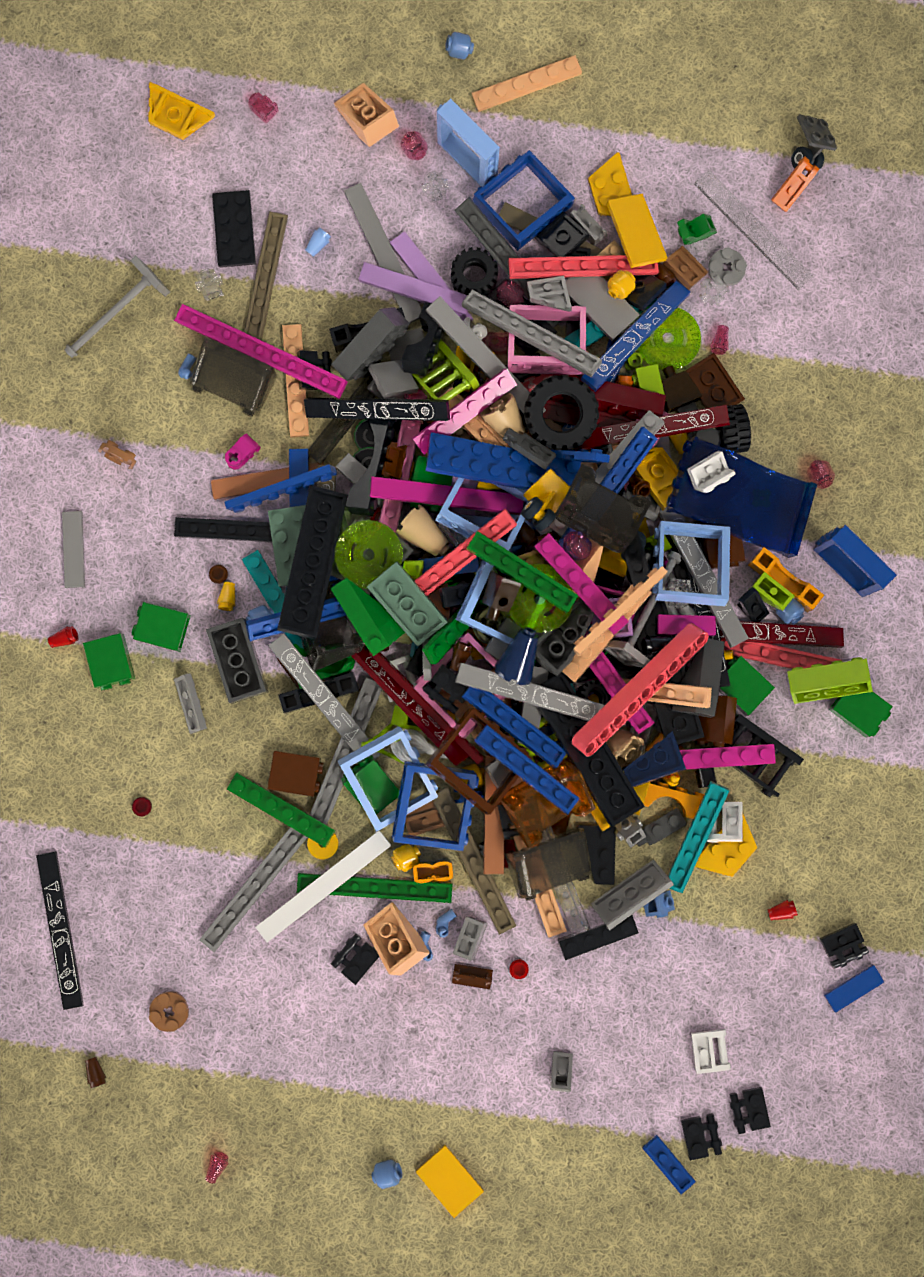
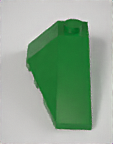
M347 577L330 588L373 656L391 645L405 633L379 601L372 598Z

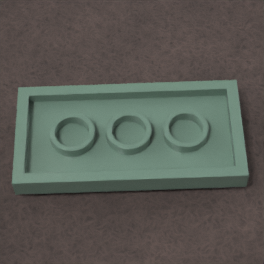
M305 505L268 511L279 587L287 586Z
M398 561L367 586L417 647L448 622Z

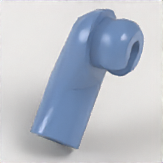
M452 909L437 919L436 933L442 938H445L449 933V922L457 917Z
M422 931L420 936L429 951V954L423 960L431 961L433 953L428 945L431 934Z

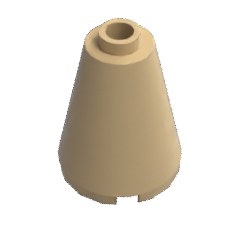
M511 393L504 394L480 413L482 419L502 438L509 428L518 434L523 435L526 433L516 399Z
M418 505L419 510L414 508L401 522L403 527L401 530L397 528L396 534L436 557L439 555L444 556L450 549L448 546L450 542L425 508Z
M619 728L606 741V744L620 767L623 768L639 758L642 753L640 747L641 745L644 746V740L638 735Z

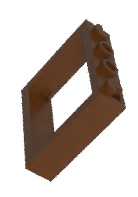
M470 708L464 713L425 765L482 813L490 815L519 776L510 771L489 800L486 801L438 761V759L470 719L482 729L485 725H488L529 759L532 760L533 758L528 755L529 752L526 751V748L523 746L519 747L514 743L515 739L511 735L501 732L499 730L500 726L497 723L488 721L484 717V712H480L477 708Z

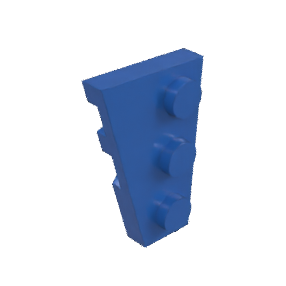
M574 449L564 451L551 450L556 453V458L563 460L569 459L570 461L609 463L610 455L602 454L603 450L591 449V452L586 449H577V451Z

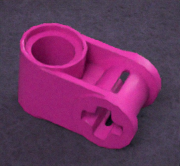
M246 433L226 452L225 461L231 469H240L249 459L255 456L253 455L255 452H259L261 446ZM232 457L237 458L238 461H236V462H235L234 460L232 461L231 458H232Z

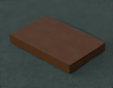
M715 353L685 370L701 392L702 397L700 401L705 408L738 405L745 400Z

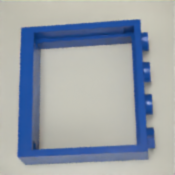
M530 150L522 156L519 155L511 165L507 164L501 173L497 176H492L485 186L478 187V191L474 193L473 197L474 203L517 251L536 237L562 211L567 212L573 206L575 197ZM525 167H528L559 202L517 235L485 200Z
M846 525L841 528L837 526L834 530L832 529L829 533L827 532L824 536L822 535L815 542L817 546L813 550L861 597L884 589L897 576Z
M405 761L391 836L393 841L463 851L464 845L468 843L467 827L471 826L472 815H470L471 807H474L466 798L464 799L457 841L403 834L414 772L437 775L425 763ZM447 767L460 779H468L467 785L473 790L478 787L479 777H477L474 770Z

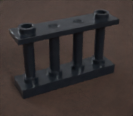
M738 714L735 717V723L737 724L733 733L732 744H725V747H733L741 734L747 730L752 734V740L748 746L758 745L762 742L774 744L775 755L778 753L782 755L784 762L768 785L758 779L768 764L757 765L752 774L744 769L743 766L732 767L762 788L761 792L769 798L772 796L778 797L780 794L774 790L790 766H800L804 759L746 717Z

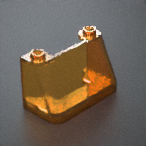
M562 760L555 769L549 765L543 770L580 798L569 814H565L524 780L510 788L501 800L516 830L529 849L540 844L543 839L541 831L571 813L576 816L585 817L596 809L581 771L566 760Z

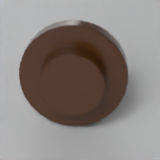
M214 565L209 570V578L216 584L224 583L228 578V571L222 565Z

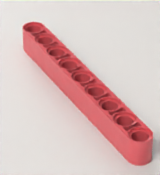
M693 623L688 624L573 736L572 745L586 756L593 755L706 644L709 637L708 633Z

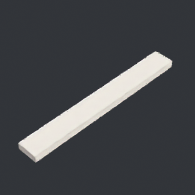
M379 830L255 928L268 943L388 849L391 844Z

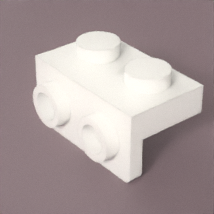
M716 451L687 469L694 489L703 493L711 492L715 486L729 481L730 477L735 475V471L728 468L722 451Z

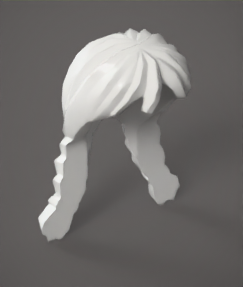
M402 728L403 731L407 730L412 739L409 743L411 747L415 746L419 754L433 755L437 749L436 746L428 743L423 735L416 730ZM401 741L390 744L393 754L404 763L405 761L412 762ZM442 754V756L440 757L447 759V757L444 754Z

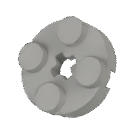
M727 247L717 251L711 257L708 265L709 276L719 286H734L744 277L747 264L739 252ZM722 264H730L732 271H723L724 266Z

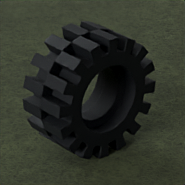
M599 680L588 681L576 691L578 697L589 700V692H594L599 698V703L606 705L611 700L609 699L611 697L610 694L600 684Z

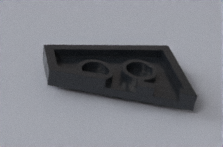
M577 825L594 883L599 885H615V826L609 827L602 832L599 826Z

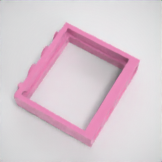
M510 305L511 311L528 320L580 321V348L586 351V307L572 306V310L568 312L542 305ZM509 333L508 370L511 373L584 375L581 371L553 356L514 355L515 335Z
M463 634L457 640L464 643L470 642L495 667L498 660L484 650L485 647L472 634ZM450 648L436 665L432 664V678L442 664L446 666L452 660L453 648ZM422 675L415 682L417 685L414 689L454 728L457 722L423 691L430 681H424V676ZM494 694V695H495L497 698H499L501 701H503V700L506 698V697H503V696ZM470 719L459 732V735L462 738H466L478 725Z

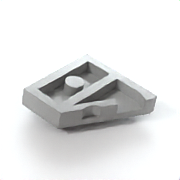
M564 276L527 281L526 286L530 302L568 312L572 310Z

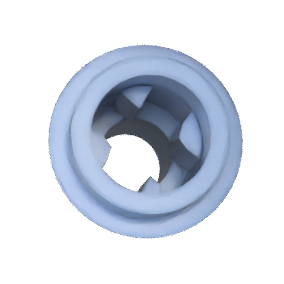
M319 227L317 231L314 230L305 251L314 257L329 243L328 240L331 236Z

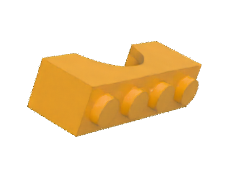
M765 547L760 549L748 564L759 575L763 572L767 573L795 595L794 599L802 604L806 612L812 611L824 597V594L813 585L798 579L786 570L780 563L779 558Z
M658 782L657 785L650 783L643 803L644 806L649 807L653 801L660 797H671L680 804L684 817L694 819L704 794L695 792L692 795L688 794V790L676 787V790L668 788L669 784Z

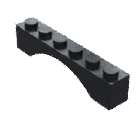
M368 419L374 434V452L365 474L349 490L346 507L351 514L373 516L374 510L377 509L378 499L370 497L371 477L382 478L381 474L384 462L386 461L387 446L390 445L391 440L394 438V425L398 420Z

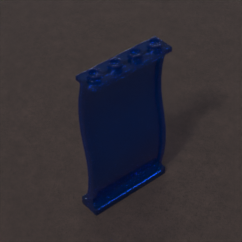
M696 436L687 440L682 448V451H684L683 457L677 465L678 474L672 482V494L669 495L666 505H668L666 512L680 514L708 525L730 527V535L762 548L765 547L787 558L798 556L818 484L804 482L778 473L740 454L699 440ZM716 451H722L728 468L734 470L735 475L730 477L729 481L715 486L711 492L703 493L695 490L687 469Z

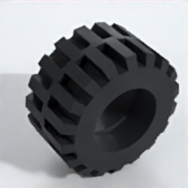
M473 247L468 248V252L465 249L462 250L461 255L457 254L455 261L453 260L451 282L453 283V288L465 295H469L472 290L483 296L485 294L488 295L491 290L495 289L498 280L497 261H494L492 255H488L487 250L482 252L479 247L476 250H473ZM470 266H479L485 271L486 275L482 280L473 282L466 279L463 272Z
M742 404L727 406L730 425L715 428L721 430L722 441L719 448L724 455L747 452L751 444V426L748 413Z

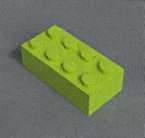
M856 657L847 662L837 660L829 665L814 664L810 668L795 667L791 669L792 671H787L794 704L873 692L867 658Z

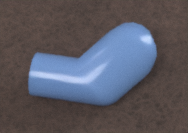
M189 353L178 370L179 376L184 379L191 377L192 372L190 369L197 359Z

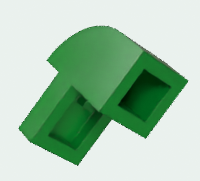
M702 214L691 221L682 219L677 222L679 226L678 233L684 245L693 244L717 233L712 217L707 214Z

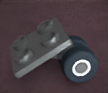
M799 114L797 119L809 145L808 148L801 146L794 150L791 157L792 166L796 168L799 161L805 156L810 160L809 163L816 165L820 169L824 164V154L821 151L823 149L835 151L838 148L835 138L830 133L828 123L824 119Z

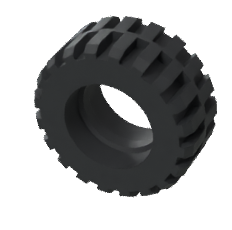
M569 375L551 376L541 381L530 392L525 402L524 419L527 430H529L533 439L549 449L569 450L582 445L592 436L591 434L597 427L600 413H598L599 404L596 401V395L585 382L583 383L580 379L570 377ZM559 394L568 395L573 398L578 404L580 411L576 425L570 430L563 432L551 429L543 417V409L546 402L551 397Z

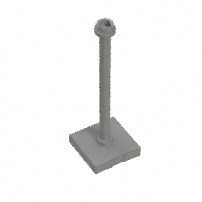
M136 255L130 261L143 274L142 280L71 346L69 344L66 345L64 351L71 358L77 356V351L147 285L150 286L152 284L165 297L170 293V290Z
M671 551L667 555L669 561L665 567L667 574L663 577V588L675 564H680L681 555L677 552ZM655 593L651 594L633 629L634 636H630L627 642L611 640L604 649L623 665L644 668L651 661L633 646L656 603Z

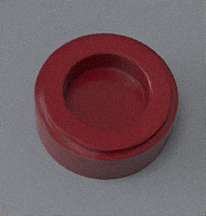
M139 797L134 800L132 810L137 816H147L152 810V803L146 797Z

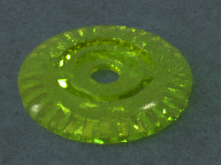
M677 308L655 330L653 335L655 346L653 347L649 336L637 350L646 363L649 365L658 364L659 370H663L673 365L675 370L681 369L688 365L697 355L701 345V331L693 316L685 310ZM682 330H685L687 342L685 347L682 345L684 341V334ZM665 333H671L674 336L672 343H665L663 341Z
M364 520L350 525L342 532L336 543L335 561L339 572L344 578L347 577L360 588L368 589L367 586L396 561L400 565L402 564L403 551L398 536L390 527L378 521ZM356 543L357 545L353 551L354 560L351 561V548ZM368 548L372 549L375 554L374 558L370 561L363 557V552ZM387 548L388 555L386 564L384 567H382L381 564L383 563L385 558L384 549Z
M531 564V566L573 592L572 588L552 566ZM520 585L513 605L508 612L514 622L521 628L529 627L534 629L536 633H545L560 627L569 617L572 607L568 613L556 607L549 616L545 617L544 613L550 611L553 604L547 600L543 604L535 603L534 595L536 593L526 588L523 594L521 591L524 586Z

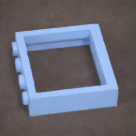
M449 99L443 105L440 104L437 108V143L480 186H485L492 176H497L500 147L452 99Z
M458 477L435 521L468 538L480 527L448 510L465 479ZM494 484L526 502V504L529 502L523 496L527 490ZM520 514L517 520L518 524L512 529L507 541L499 539L495 543L509 551L525 518Z
M660 521L658 528L654 529V539H657V545H654L653 557H656L653 569L655 567L659 569L663 566L664 534L718 539L717 595L663 590L662 578L652 588V593H655V600L725 606L729 600L730 527Z
M482 560L455 620L490 637L510 644L513 640L512 638L470 618L493 568L492 565ZM537 595L522 629H525V627L535 629L538 623V614L543 611L546 605L545 599Z
M400 726L338 760L376 832L395 822L396 810L378 819L350 766L398 739L401 740L412 762L420 763L418 758L421 756L415 746L411 747L409 743L412 740L407 730L403 731ZM419 773L428 791L409 802L407 814L438 797L436 793L438 787L433 779L429 780L427 774Z

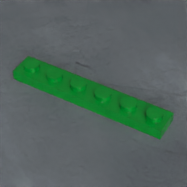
M478 531L466 548L565 613L569 612L579 596Z
M482 600L477 601L470 618L474 620L476 614L481 609L488 607V605L484 604ZM461 606L422 648L430 664L436 665L470 627L455 620Z
M238 773L235 774L226 789L323 847H327L336 831Z

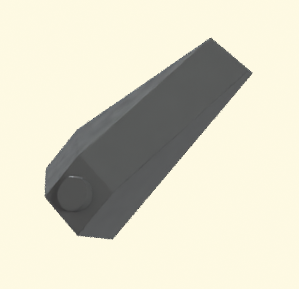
M581 598L572 605L568 613H564L538 639L535 661L542 668L556 676L571 663L575 655L573 650L576 646L574 643L581 636L584 637L595 615Z
M708 638L706 644L696 653L680 683L683 685L711 687L710 708L673 704L672 710L708 718L715 716L724 641Z

